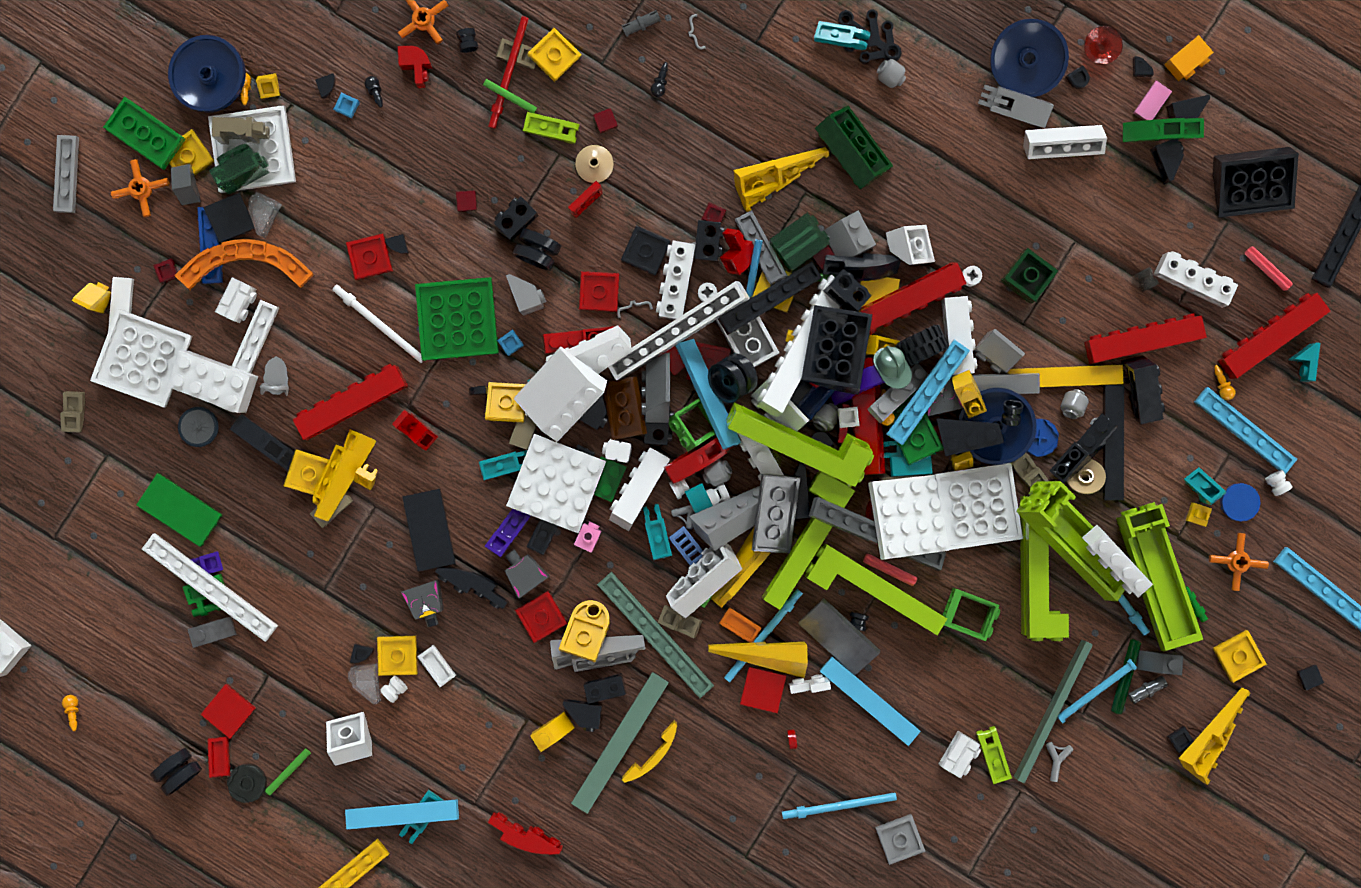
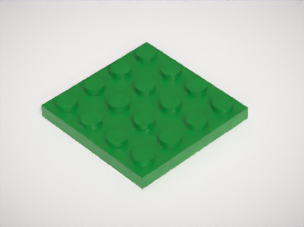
M492 277L415 284L422 361L499 354Z

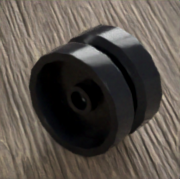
M525 228L522 229L519 239L525 245L516 244L512 254L530 265L551 271L555 261L549 255H558L562 246L541 233Z
M733 353L725 357L722 361L712 365L708 371V382L713 393L727 403L739 400L757 386L756 370L753 364L741 354Z
M183 748L168 757L150 774L156 783L167 779L166 783L161 786V790L166 796L180 789L202 771L197 761L185 765L192 757L187 748Z

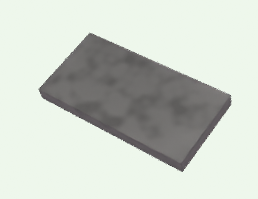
M771 474L761 475L752 542L753 551L790 553L800 477Z
M824 598L798 623L853 675L862 670L881 651Z

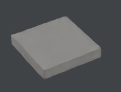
M911 814L875 827L889 865L925 852Z

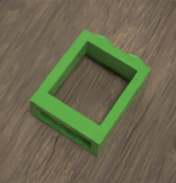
M700 398L669 418L670 428L677 434L681 445L688 452L716 434L713 429L695 441L680 419L682 415L698 406L711 425Z
M953 587L942 616L947 618L944 626L986 641L992 635L993 621L997 620L1000 614L999 605ZM961 596L989 606L980 633L952 623Z

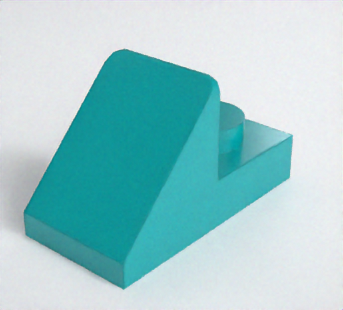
M1321 343L1309 344L1289 359V361L1303 362L1299 370L1302 382L1316 381Z
M1199 467L1184 479L1185 483L1198 494L1199 500L1202 503L1212 505L1226 494V491Z

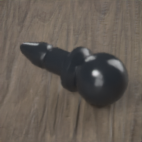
M667 62L663 63L658 78H654L655 83L651 85L650 91L655 97H661L665 94V85L667 84L665 78L668 71Z
M369 76L365 79L364 85L368 93L373 95L375 103L381 108L383 100L380 95V82L377 77Z

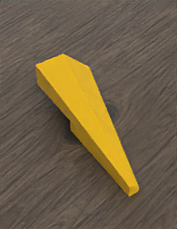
M823 147L733 170L735 187L746 212L752 210L751 207L759 201L761 203L765 201V197L773 191L778 192L801 176L800 173L808 167H814V163L821 158H827L829 150Z
M766 642L708 645V652L805 678L808 665L807 644L805 642L767 644Z
M1241 688L1179 757L1182 766L1207 785L1210 782V779L1207 777L1211 769H1216L1218 765L1215 761L1221 752L1225 750L1236 726L1233 721L1237 713H1242L1243 708H1241V705L1247 696L1249 697V690Z

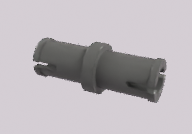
M654 10L642 17L639 15L637 19L621 26L627 37L639 30H646V27L660 22L661 19L657 10Z
M1159 676L1149 683H1143L1140 688L1129 692L1127 695L1130 701L1136 704L1146 697L1154 696L1155 692L1168 687L1165 678Z

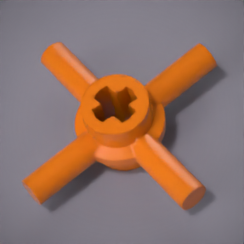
M405 0L413 10L412 23L398 32L403 39L415 29L427 30L437 45L440 44L443 39L433 25L435 23V15L449 6L448 3L443 0L433 8L428 9L425 7L420 8L415 0ZM423 16L426 18L424 22L420 19Z
M131 160L130 164L134 179L129 182L127 188L111 191V196L115 199L131 195L139 200L143 217H149L151 214L147 198L151 195L152 189L169 186L170 183L168 178L150 182L141 176L138 160Z
M1237 533L1236 551L1231 552L1228 557L1209 555V562L1227 564L1228 568L1233 572L1231 590L1240 591L1241 573L1246 572L1249 567L1268 569L1269 566L1268 561L1252 560L1244 552L1246 535L1244 533ZM1241 560V563L1236 564V561Z

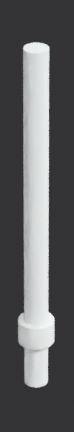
M338 285L334 286L332 291L340 296L346 305L352 306L418 362H423L421 353L356 301L355 296L351 293L348 294Z

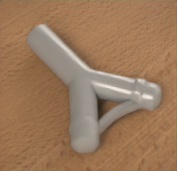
M691 504L671 511L673 517L677 516L685 522L687 529H693L689 516L695 514ZM687 514V522L679 515Z
M1048 742L1046 747L1053 760L1050 781L1058 782L1061 762L1071 754L1073 748L1070 745L1067 747H1057L1052 742ZM1055 748L1063 751L1058 755Z

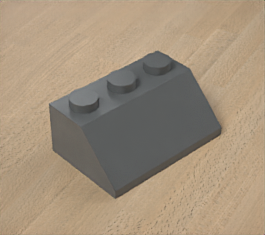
M664 353L646 363V371H642V382L646 383V387H642V399H646V403H642V415H646V422L669 423L670 353Z

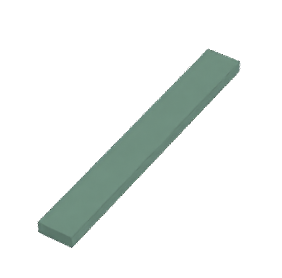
M612 571L597 584L699 698L714 686Z
M1081 639L1014 775L1018 781L1026 782L1093 646L1091 643Z
M654 672L651 673L571 802L572 805L588 814L669 682Z

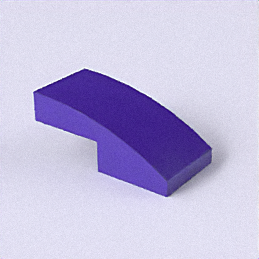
M218 551L191 559V561L209 574L223 570Z

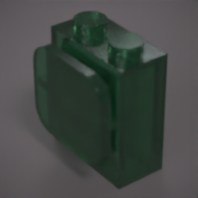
M241 144L220 155L216 159L219 165L209 170L217 187L228 194L270 173L267 168L269 163L266 158L261 156L259 152H255L247 144Z
M808 212L769 240V243L791 273L807 263L830 244L828 234L824 230L821 232L817 226L819 224L814 215L810 216Z

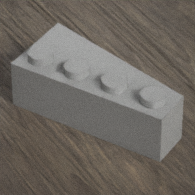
M760 486L689 516L695 532L716 551L753 527L756 520Z

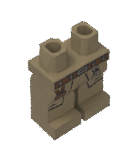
M212 117V137L220 144L229 145V139H242L245 142H253L254 144H260V139H270V128L265 126L264 122H257L252 117H246V120L243 118Z

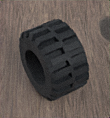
M933 325L898 342L895 347L903 352L906 362L911 367L946 350L949 344L940 325Z

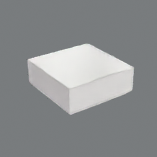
M857 407L837 409L839 428L859 426Z

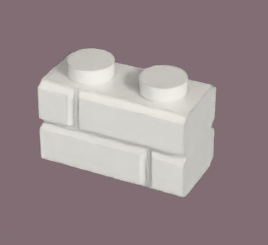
M231 278L215 312L237 323H240L241 320L244 321L248 315L247 308L249 304H252L256 299L257 293L255 292L257 289L235 278Z
M610 439L608 443L604 442L602 454H605L606 459L628 463L632 445Z
M957 731L941 758L939 765L959 778H962L963 775L966 776L971 768V765H969L973 758L976 759L981 751L979 748L980 744Z

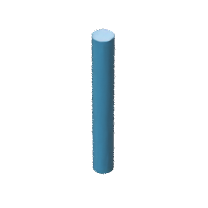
M757 239L754 243L746 288L749 297H752L754 293L763 242Z

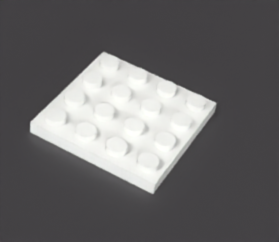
M285 106L208 116L218 191L220 193L296 182ZM212 117L243 118L245 120L246 117H252L257 122H264L265 126L270 128V139H260V144L245 142L242 139H229V145L220 144L212 137Z
M117 309L90 381L166 408L173 390L167 387L178 352L179 350H188L193 336Z
M534 434L506 506L579 533L606 461Z
M1011 463L934 474L938 484L940 508L945 521L950 550L1023 539L1020 516L1016 512L1018 503Z
M935 475L868 483L881 560L950 550L945 521L941 513V502L938 496V484Z

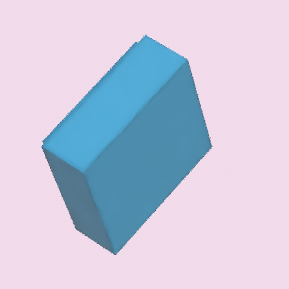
M341 92L333 110L352 119L360 101Z
M513 329L497 340L508 356L524 346Z

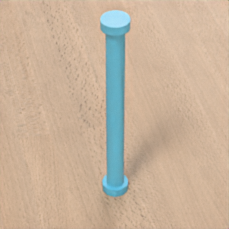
M1129 659L1126 665L1063 712L1059 713V720L1062 723L1066 722V718L1132 669L1136 670V665Z

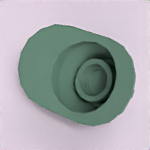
M886 346L875 353L873 363L886 385L891 388L901 389L910 383L912 373L900 349Z

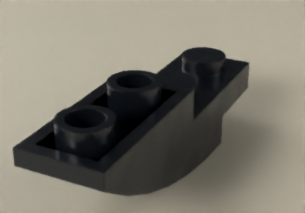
M863 253L862 258L825 255L822 271L826 275H837L844 269L846 272L851 273L856 281H871L897 274L901 259L893 255Z
M241 414L230 430L288 471L294 451Z
M1101 414L1077 443L1074 442L1050 469V472L1065 484L1107 443L1106 440L1118 426L1104 414Z
M440 567L435 571L439 574L437 577L445 583L451 582L454 585L453 588L459 593H469L473 588L477 596L488 598L490 600L489 604L496 609L500 607L504 609L509 602L494 591L498 584L483 575L452 567Z

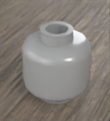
M893 59L884 60L877 69L878 80L889 88H894L897 85L901 86L906 79V76H904L905 67Z
M1075 389L1065 393L1060 408L1064 416L1070 419H1077L1084 415L1089 400L1083 391Z
M824 403L812 418L813 425L822 432L833 430L839 421L838 407L833 403Z
M718 459L704 468L703 478L707 484L711 483L717 487L730 480L732 469L726 460Z

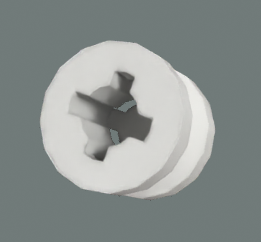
M969 266L962 271L967 282L965 285L968 287L978 284L982 279V272L976 266Z
M703 283L698 289V297L702 302L717 293V289L712 283Z
M685 479L674 484L669 482L678 499L682 498L685 491L690 489Z

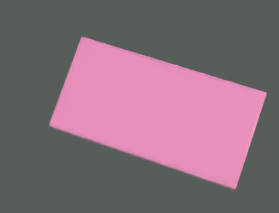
M1155 81L1133 114L1144 121L1153 120L1172 91L1158 81Z

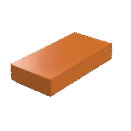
M730 607L719 622V624L749 643L755 640L762 627Z

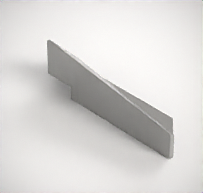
M643 635L605 637L596 662L559 651L562 640L550 641L554 669L573 665L574 672L632 662L635 659V654L639 650L645 649Z

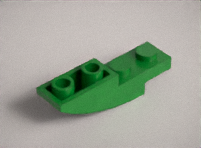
M1173 118L1123 123V142L1204 138V118Z

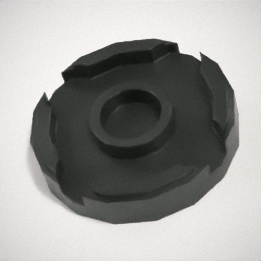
M242 764L230 773L227 786L230 795L236 801L249 803L262 796L267 786V779L263 770L258 766Z

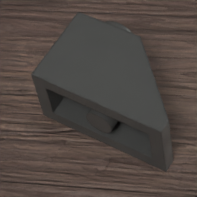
M1139 650L1137 670L1182 675L1183 655Z

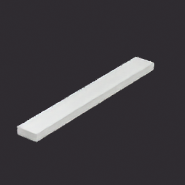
M152 534L143 546V551L266 642L278 627L276 623L157 534Z

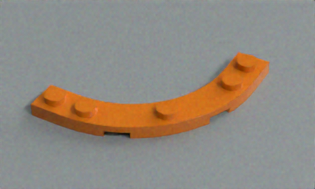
M250 239L226 241L210 249L207 248L192 258L174 275L191 290L205 275L216 267L237 260H255L270 264L281 270L300 288L314 276L301 261L283 248L264 241Z

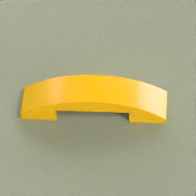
M675 720L661 734V738L665 742L642 767L635 762L622 776L624 783L643 776L665 756L676 733L677 722Z

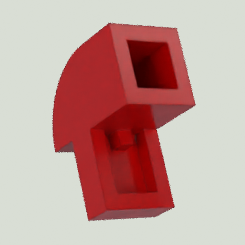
M398 46L399 67L402 70H414L416 86L418 88H426V82L429 81L428 71L425 69H432L428 56L419 47Z
M726 229L722 234L730 249L720 259L728 273L740 275L751 264L754 244L752 241L744 240V236L739 230Z
M406 410L392 423L396 429L407 435L425 451L438 438L427 425Z

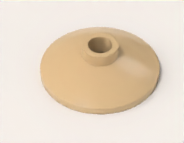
M590 145L579 152L575 165L577 173L583 180L589 183H594L595 181L600 183L611 175L614 163L607 149L599 145ZM592 160L598 161L596 166L590 164Z
M1091 459L1067 483L1078 493L1092 494L1103 487L1106 473L1098 462ZM1087 477L1089 480L1084 481L1082 478Z

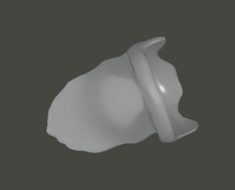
M275 356L265 366L264 383L260 385V394L263 395L265 391H269L271 394L280 395L284 392L288 396L287 367L282 359Z

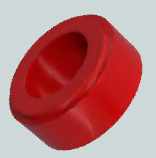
M787 730L789 749H796L797 739L795 730Z

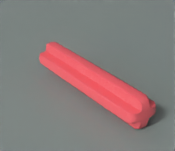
M1251 246L1245 251V255L1283 291L1288 290L1293 285L1255 247Z
M866 554L863 559L865 564L910 586H914L917 581L916 576L873 555Z

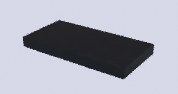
M441 489L402 496L417 571L456 564Z

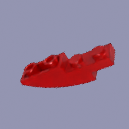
M615 326L543 334L545 354L555 353L560 346L563 349H570L579 345V342L593 339L595 335Z
M715 434L689 452H685L664 466V469L674 484L727 454L726 451L732 447L723 450Z
M493 812L488 821L489 824L503 832L500 840L518 849L549 855L560 854L562 850L561 842L554 837L549 838L544 835L545 832L539 827L535 826L533 828L530 826L527 832H525L520 824L509 822L508 818L500 812Z

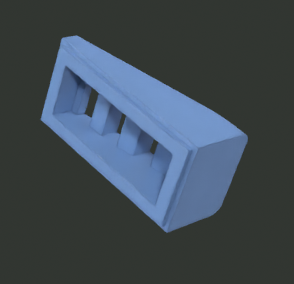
M684 526L669 537L690 566L693 562L697 564L703 555L701 553L703 550ZM685 533L686 537L677 543L676 539ZM690 540L691 543L682 549L681 545ZM694 545L696 548L687 555L685 551ZM699 551L700 555L691 561L690 557Z

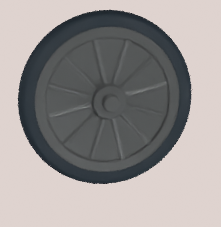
M193 407L186 410L178 422V432L181 439L193 447H203L210 444L218 433L219 426L216 416L204 407Z

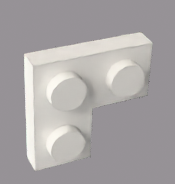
M822 674L811 676L810 680L804 681V678L792 680L793 683H789L791 694L809 690L814 693L831 689L830 681L827 677H823Z

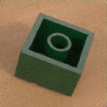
M1026 248L1021 252L1000 282L1032 304L1036 302L1058 270L1032 250Z

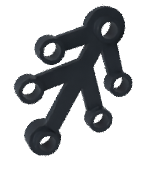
M874 9L869 10L866 14V20L870 24V38L862 41L868 44L867 47L876 46L881 51L871 53L863 51L859 56V61L862 64H867L870 60L882 58L887 61L890 59L898 61L902 51L900 46L894 43L893 23L886 20L881 26V30L886 36L885 43L880 39L877 23L878 13ZM844 10L839 14V24L868 31L854 21L852 12ZM870 13H873L875 15L874 19H871L869 17ZM842 18H848L849 22L844 23ZM884 25H890L891 29L886 30ZM844 47V50L847 53H852L855 48L848 49ZM892 50L895 52V55L890 56L888 52ZM862 55H867L869 59L863 60Z

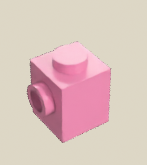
M590 521L588 524L584 523L574 545L592 553L602 532L599 530L600 526Z

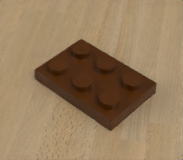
M629 377L606 383L604 395L612 440L647 434L644 415H642V402L637 377Z

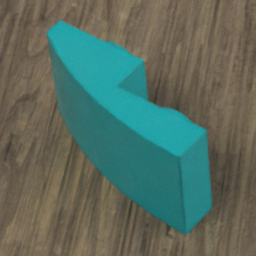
M904 456L890 457L891 477L932 474L931 456L908 466Z
M702 483L685 491L695 513L713 506Z

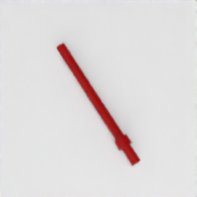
M521 16L500 87L506 90L509 86L529 20L525 16ZM499 94L495 104L492 105V115L488 127L493 129L496 128L499 115H502L504 109L502 105L505 98Z

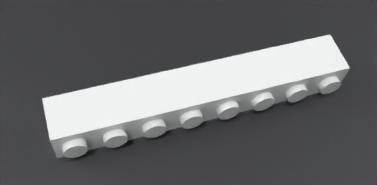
M830 275L826 280L823 278L820 282L818 295L814 294L809 304L812 306L803 313L801 326L797 325L792 334L795 336L792 341L789 340L785 346L784 351L786 353L784 357L781 356L775 365L777 367L776 372L770 374L766 381L768 383L767 388H763L758 396L760 401L757 406L776 418L783 413L801 380L814 305L837 309L840 307L823 291L833 280V275Z
M735 281L633 346L628 353L608 368L616 380H621L750 299L742 284Z

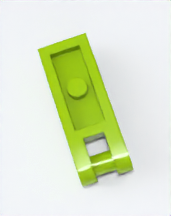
M527 112L523 132L575 144L577 139L575 137L576 131L579 130L580 125ZM563 128L569 129L568 135L562 134Z
M995 726L989 727V730L976 731L992 783L996 784L1012 779ZM992 737L993 742L987 744L985 739Z

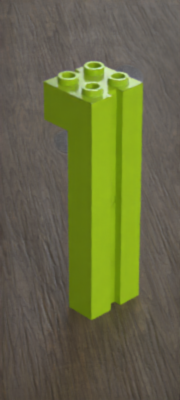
M735 402L726 418L728 429L854 487L863 480L865 475L863 471L867 465L871 464L874 457L873 451L867 442L848 433L839 450Z
M819 470L808 486L809 492L842 508H845L855 492L851 489L852 485L841 480L839 481L835 477ZM811 517L762 595L766 602L781 610L833 526Z
M1037 481L1034 483L1028 493L1030 496L1020 502L1016 512L1104 600L1118 601L1125 591L1122 587L1124 582L1122 580L1117 581L1110 574L1112 569L1110 567L1105 569L1098 561L1101 557L1098 554L1093 556L1086 548L1088 544L1082 537L1094 527L1069 503L1068 500H1074L1076 496L1061 481Z
M1020 496V502L1029 496ZM1020 516L1023 539H1021V634L1026 635L1027 639H1031V641H1043V638L1051 639V641H1063V638H1069V614H1060V611H1049V544Z
M1153 502L1140 506V511H1137V508L1121 512V517L1116 519L1129 558L1153 584L1142 596L1161 651L1171 650L1203 640L1165 527L1170 525L1163 505H1156Z
M825 543L820 546L813 562H810L804 571L806 572L804 575L806 578L825 590H828L838 574L936 635L939 634L947 621V618Z

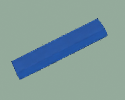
M197 207L200 252L207 248L210 249L220 245V242L204 208ZM222 265L202 278V283H223Z

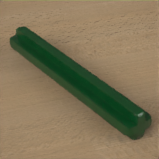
M1130 640L1123 666L1128 663L1129 659L1136 665L1141 647L1140 641ZM1133 669L1119 679L1111 708L1113 713H1123L1134 672Z

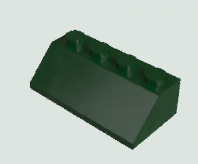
M849 106L830 114L815 127L819 137L824 140L831 153L836 156L842 168L847 171L859 189L869 185L893 167L892 163Z

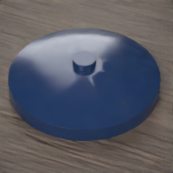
M1023 19L1007 26L996 38L990 55L991 70L997 83L1003 88L1031 97H1037L1052 90L1063 78L1069 61L1068 46L1062 33L1052 24L1039 19Z
M200 35L185 41L173 54L168 68V80L175 97L188 108L202 113H213L230 106L240 95L245 83L246 71L240 53L229 42L213 35Z
M989 388L980 391L987 411L968 418L964 408H962L959 420L1000 423L1004 443L971 450L970 452L974 458L987 464L1002 465L1011 463L1022 457L1034 441L1037 428L1034 411L1028 401L1015 391L1006 388ZM1006 400H1017L1023 404V411L1020 413L1021 423L1018 426H1008L1001 421L1002 414L1005 412L1003 405Z

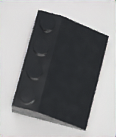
M1291 147L1214 156L1213 181L1218 217L1295 209L1299 153Z
M814 305L801 381L839 392L859 395L873 314Z

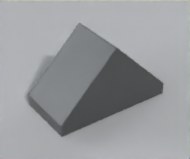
M191 164L172 167V190L181 205L201 202Z

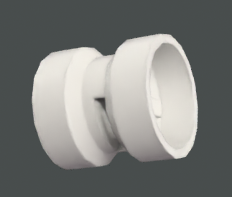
M1283 470L1277 471L1265 478L1267 484L1273 487L1272 492L1274 496L1281 495L1292 489L1291 483L1285 481L1286 475Z
M724 483L718 485L715 489L706 490L713 506L730 499Z
M394 675L390 679L389 685H384L380 691L390 702L394 703L398 699V695L404 693L408 688L399 677Z

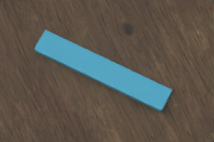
M691 339L678 343L676 345L677 350L722 449L740 444L741 441L737 432L727 427V410L722 400L713 393L709 385L708 369L695 340Z
M955 339L952 341L886 435L899 444H904L970 351Z
M1205 387L1194 401L1200 408L1277 470H1283L1286 474L1297 461V458L1209 387Z
M1284 547L1273 562L1361 632V605L1292 550Z
M832 656L820 669L823 675L908 746L921 732Z
M458 799L346 809V829L458 820Z

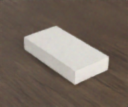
M434 645L417 656L439 687L456 676Z

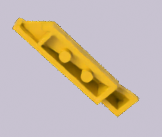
M349 430L344 447L335 445L313 495V503L317 505L315 517L325 521L330 520L354 480L355 472L359 467H362L376 440Z
M754 528L736 555L742 570L715 592L711 598L721 608L738 592L770 554V552L752 550Z

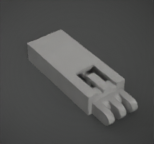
M984 85L983 89L990 91V93L982 92L981 96L988 99L987 101L979 99L978 104L990 107V111L1042 128L1046 127L1054 106L1052 103L1000 86L995 88ZM1002 96L1014 99L1012 108L1007 107L1008 100L1001 99Z

